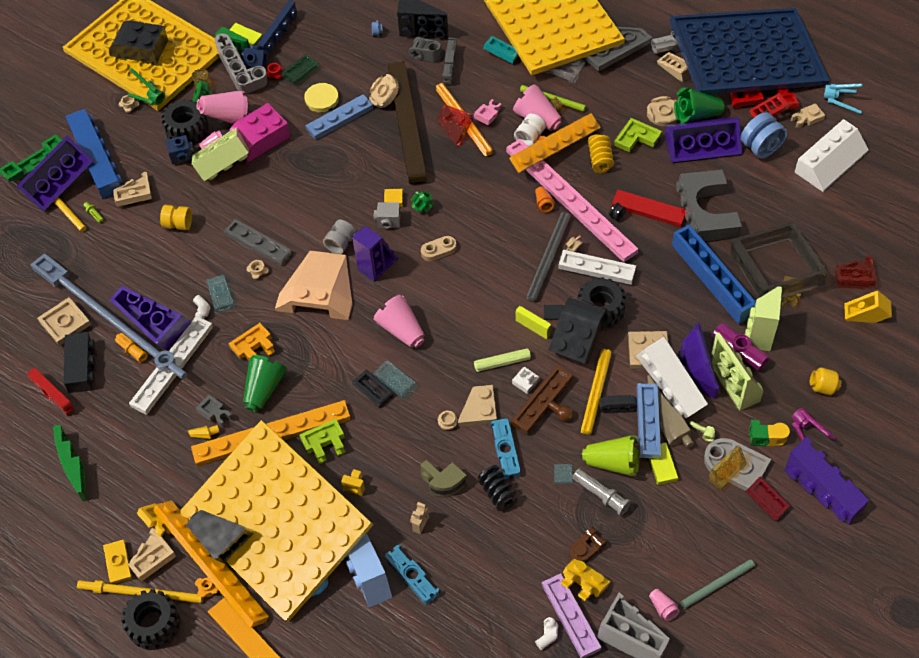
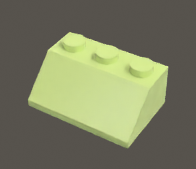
M236 127L193 154L192 165L203 181L207 179L212 180L218 175L219 171H226L233 166L232 163L238 160L240 162L248 156L249 149Z
M776 287L756 300L755 308L751 307L745 335L760 350L771 351L779 322L782 287Z

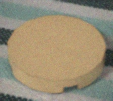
M386 74L385 77H379L370 89V102L378 108L389 105L398 92L399 85L397 79L389 74Z
M660 96L654 98L648 104L647 117L655 125L665 126L679 121L675 117V101L671 100V97Z

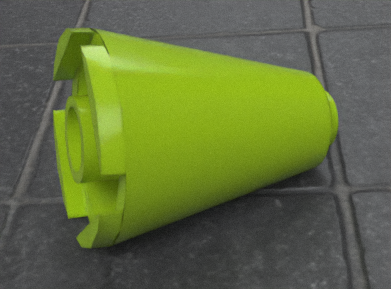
M636 435L589 444L586 449H583V461H586L588 466L628 476H637L639 450L635 448V444H639Z

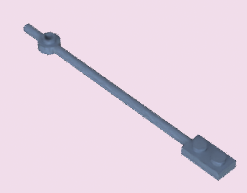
M45 253L30 264L35 272L54 287L61 283L155 358L154 361L159 370H171L181 379L187 377V373L175 364L174 355L170 351L160 352L70 282L67 279L69 277L68 271Z

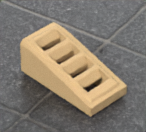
M670 52L657 61L658 65L682 82L691 77L685 60Z

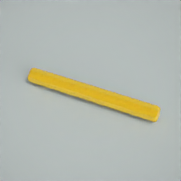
M601 350L581 427L582 434L591 435L611 358L612 352L610 350Z

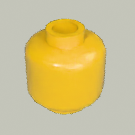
M820 367L816 371L814 370L810 376L809 383L814 392L831 396L841 387V380L836 371Z

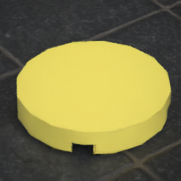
M318 83L307 89L304 99L310 110L327 112L329 111L328 109L336 107L339 95L334 86L327 83Z

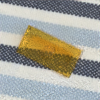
M739 445L710 470L709 481L718 489L725 486L747 464Z

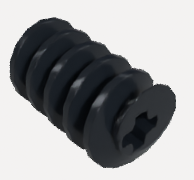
M492 465L479 474L478 482L483 486L492 503L496 505L497 511H505L517 502V498H513L516 495V491L511 490V484H506L508 479L503 477L504 473L502 471H498L499 466Z

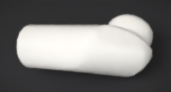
M197 295L193 299V302L198 306V312H196L195 317L198 316L205 319L211 308L200 295Z
M549 617L544 620V635L535 641L540 650L546 648L558 637V624L554 618Z

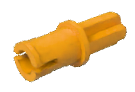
M123 333L116 335L115 342L125 349L126 354L132 355L139 363L147 359L148 353L142 350L137 343Z

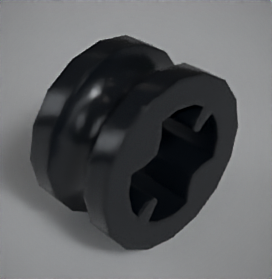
M618 202L615 203L609 211V216L614 217L616 221L620 220L625 214L626 207H621V204Z

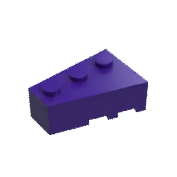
M365 226L354 234L353 244L358 271L375 282L399 258L389 248L385 240Z

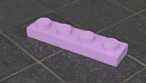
M558 574L543 581L542 587L580 658H586L601 651V646L570 589L560 584L564 578L561 574Z

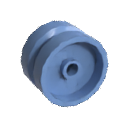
M764 112L757 115L747 124L741 134V141L747 148H751L758 158L762 159L773 154L783 144L788 132L781 123L776 121V118L770 113Z

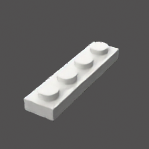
M563 250L558 269L598 278L604 277L607 280L609 278L612 281L632 285L636 266Z

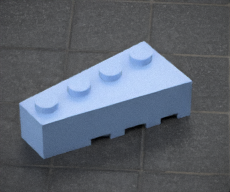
M366 533L346 556L348 561L346 563L350 573L354 572L355 576L353 579L357 589L361 588L367 605L370 608L391 599L392 594L385 571Z

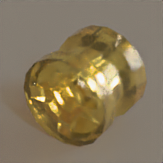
M197 69L192 73L195 88L196 84L200 81L211 85L207 70Z

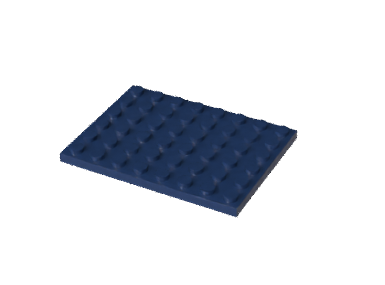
M796 8L670 16V25L696 91L709 95L828 85L830 81Z

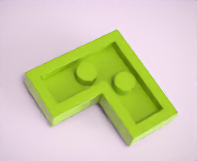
M630 118L615 139L614 146L627 152L632 150L637 141L654 147L662 136V131Z

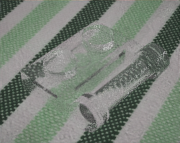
M579 59L549 69L543 73L559 76L574 84L584 70L586 60Z

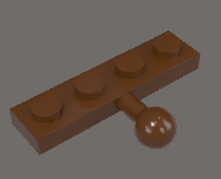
M556 365L511 420V425L528 434L548 409L556 412L561 421H569L573 416L572 409L569 406H560L554 401L573 379V374Z

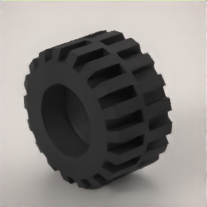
M182 99V101L178 102L177 100L174 101V104H169L168 108H165L164 113L161 115L167 138L172 139L186 135L188 142L198 143L199 139L202 140L208 132V122L206 115L201 114L197 109V103L190 99L188 101Z
M600 277L599 280L593 278L592 282L588 280L585 282V285L581 286L578 292V299L592 304L595 301H606L609 303L607 306H601L608 309L602 324V330L607 329L608 326L612 328L614 323L618 324L625 312L626 294L624 289L619 287L618 282L613 283L612 279L604 280V277Z
M150 589L149 593L143 590L139 596L137 594L133 595L134 599L132 601L128 600L126 602L128 607L122 610L124 616H121V622L123 623L124 631L137 647L141 645L143 649L147 650L150 646L152 650H155L158 645L161 648L166 646L164 643L166 641L170 643L173 640L171 636L178 633L176 627H180V615L173 601L160 590L156 593L155 589ZM152 612L162 613L160 620L151 627L140 626L142 619L147 614Z

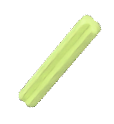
M526 348L474 361V367L477 372L530 360L531 354L529 349Z

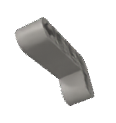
M224 33L218 34L215 37L217 52L238 91H244V94H248L267 85V73L264 67L255 66L247 70L230 37Z

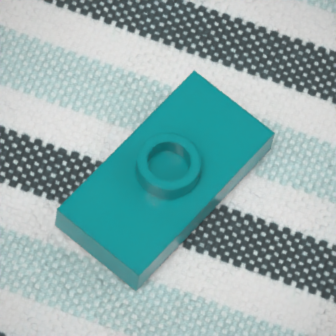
M491 36L483 49L512 64L519 57L513 46L494 36Z

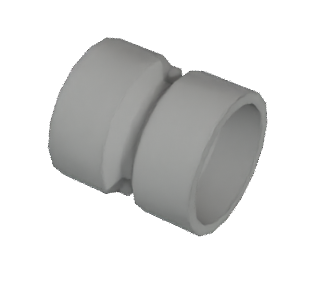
M337 220L332 226L331 231L324 237L323 244L331 252L342 254L348 247V242L353 240L356 230L347 221Z

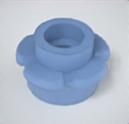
M378 21L372 22V36L379 37V34H382V24H379Z

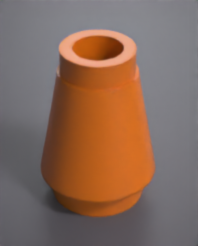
M538 187L535 190L537 208L544 213L550 212L554 208V199L545 187Z

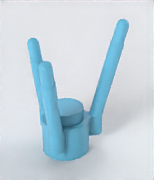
M862 84L826 85L824 98L828 99L827 103H833L862 114V111L834 100L835 98L838 99L839 93H857V90L840 88L862 87Z

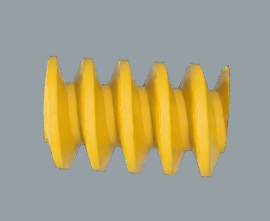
M599 134L590 136L588 143L593 171L597 174H602L614 166L610 137Z

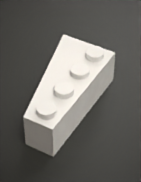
M665 337L635 355L683 419L708 405Z

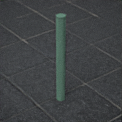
M749 559L680 601L682 607L686 609L755 567L754 562Z

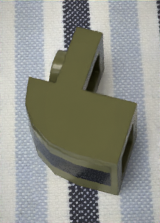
M427 460L420 465L421 477L429 483V492L435 496H453L467 485L466 474L453 462L441 472Z

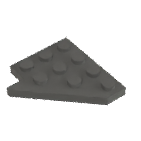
M617 27L625 38V44L584 57V59L599 72L650 44L652 36L642 28Z

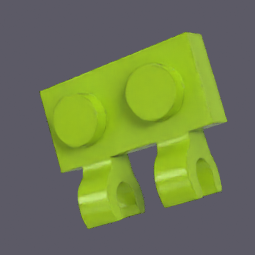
M336 419L300 434V439L307 453L314 452L319 464L327 461L322 448L329 444H333L338 456L345 453L341 439L345 438Z

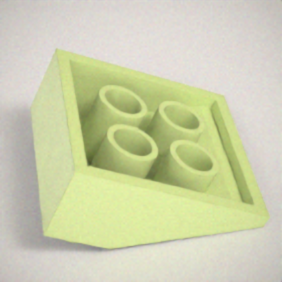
M717 333L711 354L715 375L739 411L759 403L763 394L761 384L755 381L750 368L746 367L742 362L741 355L735 352L733 347L720 333Z

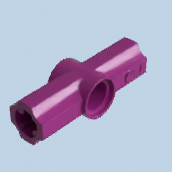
M720 324L713 332L712 337L715 338L716 334L720 333L733 347L735 352H738L743 360L758 371L769 361L770 357L754 346L747 335L738 334L726 324Z

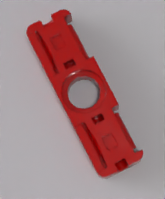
M36 368L27 373L30 381L58 406L66 416L74 410L71 402Z

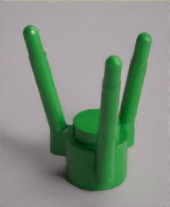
M130 68V71L149 88L147 91L149 99L128 93V96L147 102L151 106L154 103L157 105L161 104L165 99V93L151 80L147 82L133 68Z
M200 81L196 84L193 102L197 103L201 96L213 94V91L209 90L210 85L207 82Z

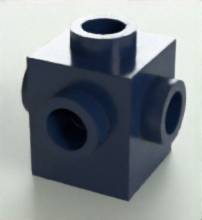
M250 45V48H244V51H242L241 60L244 65L248 66V69L255 66L265 68L267 67L269 50H262L260 46Z
M186 135L165 140L172 164L192 160L191 152H194L192 142H188Z

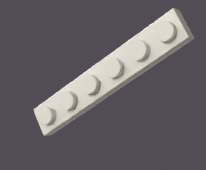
M196 316L170 349V352L174 355L175 364L181 369L212 330V323ZM156 367L129 402L130 406L147 415L177 375L171 370L161 371Z

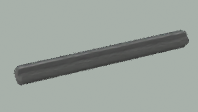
M562 212L527 293L528 301L535 302L538 298L569 223V213Z

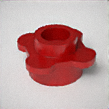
M278 63L269 64L267 67L268 72H266L267 78L280 79L284 67Z

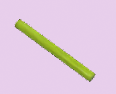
M522 85L520 92H524L529 87ZM543 92L551 102L582 112L586 109V105Z

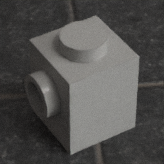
M378 202L377 210H374V221H377L378 228H400V203Z

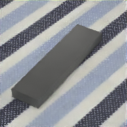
M234 219L224 230L225 235L280 266H283L293 255L291 249L237 219Z

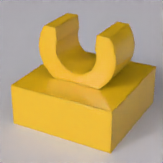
M353 469L351 477L343 476L341 481L343 491L363 496L365 486L362 476H360L361 471Z

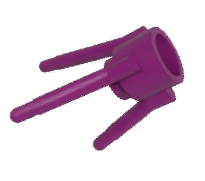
M805 408L798 409L792 415V419L795 421L792 426L796 429L801 441L805 437L800 428L806 429L812 424L832 440L836 439Z

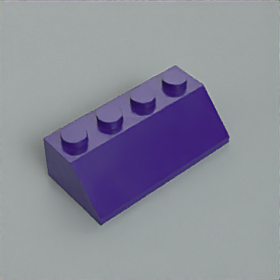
M731 117L665 125L666 144L671 162L742 154L739 118Z
M66 136L16 187L44 212L94 160L72 139Z

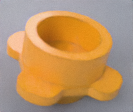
M198 578L195 582L199 590L197 593L199 597H211L218 592L217 587L209 578Z

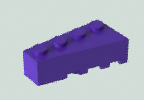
M121 286L110 298V301L151 340L166 351L192 323L183 315L124 286Z
M806 437L791 451L784 471L792 480L800 483L806 492L813 494L824 507L832 510L839 520L845 521L849 525L865 510L869 500L850 480L845 481L841 471L836 466H830L824 459L826 455L821 450L817 452L810 445L812 441Z

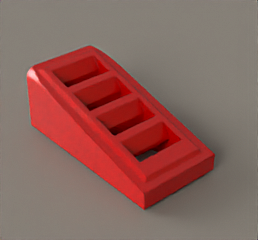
M778 93L752 108L749 113L755 118L768 109V113L775 118L790 105ZM778 100L781 102V106H778L776 103Z

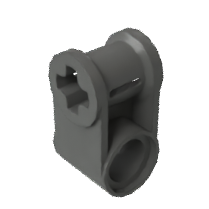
M416 37L413 41V47L408 51L410 57L416 60L437 63L442 59L441 45L436 40Z

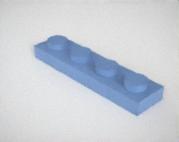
M363 94L305 125L306 130L317 140L373 110V104Z
M638 383L639 458L660 459L658 385Z

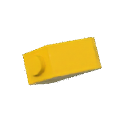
M878 290L845 303V320L877 323L892 317L891 300Z

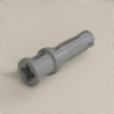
M581 468L576 470L572 479L602 499L605 506L609 505L619 516H622L628 510L631 500H625L617 494L615 489L605 487Z

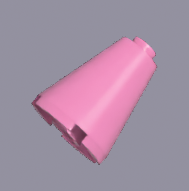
M531 85L523 92L525 94L523 98H518L513 111L524 118L530 113L536 114L544 120L546 124L545 129L549 131L557 130L562 124L561 116L539 86Z
M244 91L201 96L197 101V109L201 114L235 124L243 118V115H247V96H243Z
M397 295L385 303L386 307L383 311L379 309L376 312L374 320L409 347L415 346L417 348L424 342L425 334L406 298L403 295Z

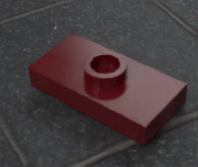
M761 476L745 491L774 521L778 520L790 507Z

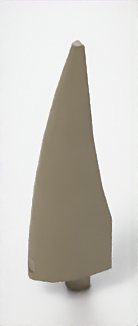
M648 375V384H655L650 375ZM658 389L659 425L668 444L675 446L684 443L687 448L693 446L694 443L691 440L690 429L683 417L672 407Z

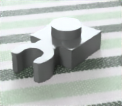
M210 394L196 407V411L210 422L216 418L218 425L221 427L225 426L224 421L221 420L223 417L232 419L230 412L223 410L224 405Z

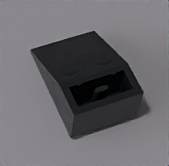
M399 0L397 10L399 36L449 38L447 12L420 0Z

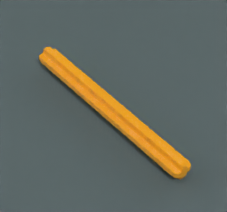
M443 83L437 84L436 91L484 156L492 155V147Z

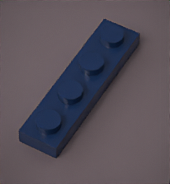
M289 0L259 41L257 45L260 46V49L269 50V53L272 52L277 41L281 39L284 31L289 28V24L297 16L294 1Z

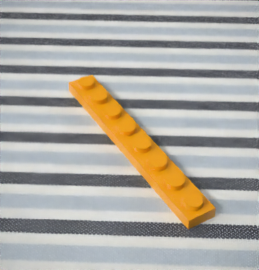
M345 400L270 422L267 425L283 440L300 436V434L334 419L339 424L351 419ZM253 428L191 446L196 466L228 458Z
M171 500L156 504L153 511L250 628L265 623L269 618L267 613L226 564L215 560L188 528L186 524L189 520L179 513L180 509Z

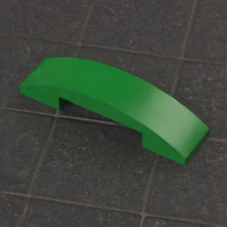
M56 134L41 143L42 149L17 164L11 161L1 167L0 174L9 182L24 179L62 139Z

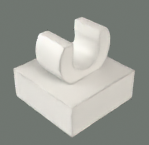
M523 367L512 379V384L528 394L540 381V377L526 367Z

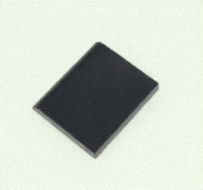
M544 305V320H559L563 305Z

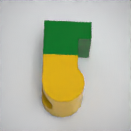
M751 420L749 426L750 446H783L787 442L790 433L789 427L784 423L760 425V420Z

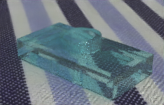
M224 274L207 279L206 282L215 311L219 312L234 307Z
M388 360L373 372L378 380L401 398L415 386V382Z

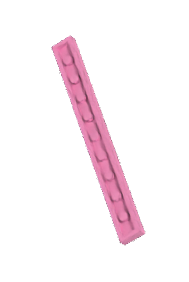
M519 139L506 147V152L512 156L529 146ZM544 160L526 169L530 175L545 187L619 259L626 262L638 253V248Z

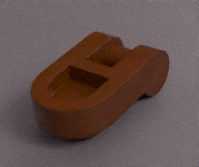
M591 527L571 545L570 558L571 560L576 559L586 563L606 546L607 541L603 537L600 538L597 535V531ZM590 540L594 543L592 547L587 544Z

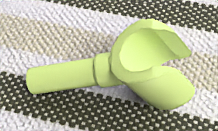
M693 421L690 422V426L704 433L702 438L705 441L712 442L714 440L715 430L713 427L707 426L705 428Z

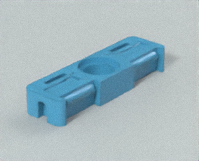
M508 419L492 421L491 429L493 428L498 461L501 463L504 473L503 477H507V479H510V476L518 478L520 477V467ZM508 445L511 447V450L503 453L500 451V447Z
M400 545L395 546L392 553L390 551L386 553L385 557L388 564L425 605L439 596V588L435 589L426 579L424 571L413 559L410 561L401 551ZM415 570L418 572V576L415 579H409L406 576L407 572Z

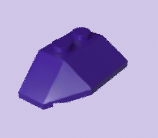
M696 323L682 341L681 350H678V358L680 362H683L685 370L698 390L712 399H717L719 385L701 324Z

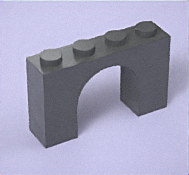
M723 170L680 174L679 181L676 182V190L681 195V205L686 209L685 218L704 242L738 238L742 228L737 212L712 214L704 211L697 203V200L703 197L724 195L727 182Z

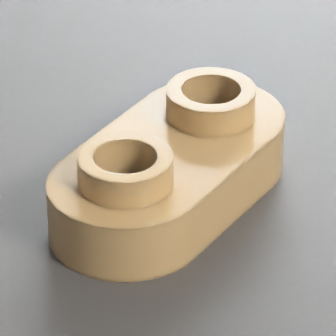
M444 236L425 243L421 247V256L426 261H435L451 255L456 251V240L451 236Z

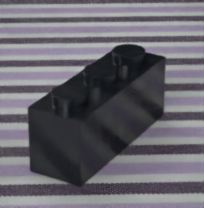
M88 332L65 335L64 386L68 393L92 391V383H95V375L92 371V367L95 366V358L92 355L93 350H95V341L91 339Z

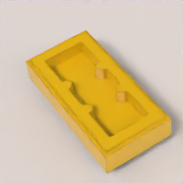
M124 539L103 545L110 583L118 584L131 580L132 575L128 565L129 559Z

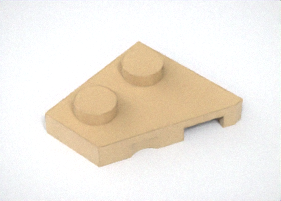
M143 172L142 178L135 182L131 179L126 184L113 190L117 207L152 199L147 172Z
M493 385L475 386L472 388L458 419L459 426L491 424L492 421L497 420Z
M155 528L150 530V537L146 543L140 545L137 554L133 556L128 564L141 582L176 557L163 538L156 534Z

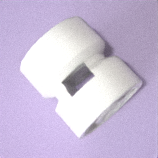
M530 113L514 132L515 139H521L526 145L531 146L545 130L546 124L541 117Z

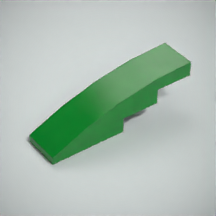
M53 426L55 445L62 467L81 500L87 501L84 464L79 456L76 457L75 449L71 441H67L66 433L62 426Z

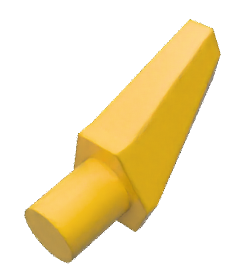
M217 425L210 428L204 426L188 430L190 437L208 439L211 438V435L220 433Z

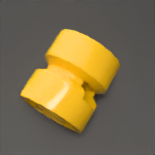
M164 205L160 215L161 227L171 229L176 226L178 230H189L192 223L191 208L184 206L177 208L173 205Z

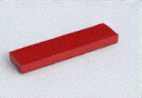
M617 190L612 201V206L618 202L621 204V207H626L627 212L678 227L682 226L685 218L686 209L621 190Z

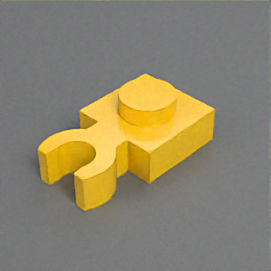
M156 503L139 508L138 516L148 527L154 526L157 535L161 537L164 531L168 534L171 533L153 511Z

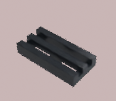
M365 370L352 381L353 386L378 408H381L382 404L388 401V398L394 396L393 392L368 370ZM364 377H367L380 390H382L385 393V395H382L373 385L366 381Z

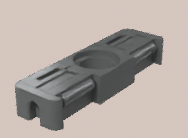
M448 38L442 75L444 85H452L457 38Z

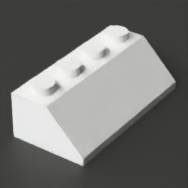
M843 119L798 158L795 173L824 192L868 153V148L858 128Z

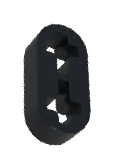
M633 395L602 397L599 400L600 411L602 413L633 412L637 410V398Z

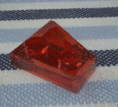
M444 104L437 117V121L456 146L460 145L474 119L472 114Z
M872 255L866 256V259L860 262L854 260L848 264L836 266V285L875 286L876 275Z

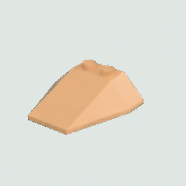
M309 251L279 293L275 311L294 313L296 306L327 309L329 310L330 318L349 320L353 304L346 255Z

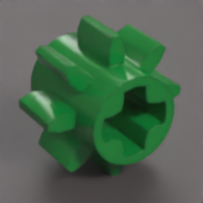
M417 191L411 198V201H413L412 207L419 213H423V211L428 213L434 205L431 202L433 197L426 191L421 193Z

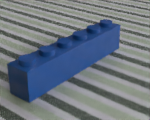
M83 109L65 116L77 145L94 160L88 166V169L101 198L105 199L114 195L113 190L119 187L120 184H123L120 175H115L114 173L117 172L114 162H109L111 156L108 150L104 151L103 149L106 146L103 139L98 138L101 135L97 126L93 127L95 122L92 115H88L86 110Z
M690 224L674 232L672 242L674 249L738 325L748 320L751 307L755 308V300Z

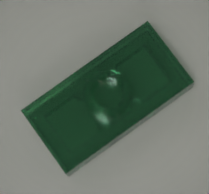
M305 54L282 72V76L292 84H296L318 66V62Z

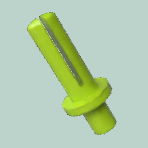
M88 202L84 203L86 213L91 214L99 223H102L104 219L95 210V205H90Z

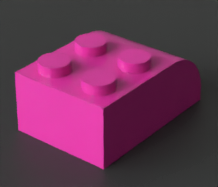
M269 103L238 120L229 130L230 132L237 127L249 149L248 156L245 158L247 163L291 137L288 123Z

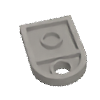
M727 438L712 441L707 446L704 454V463L709 472L744 491L758 477H763L771 462L770 458ZM717 450L721 453V456L714 457L710 452Z

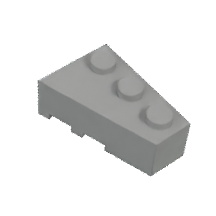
M619 592L600 625L597 638L635 658H663L670 639L650 620L647 621L638 613L639 610L623 599L624 596Z

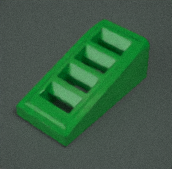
M223 26L215 33V37L221 33L227 34L237 51L242 52L244 48H250L248 39Z

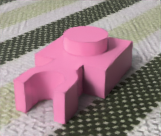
M492 99L488 106L483 104L474 113V118L489 125L497 117L502 104L493 105L494 100Z

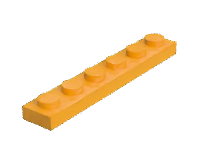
M592 113L512 155L509 159L518 173L594 133L601 127Z

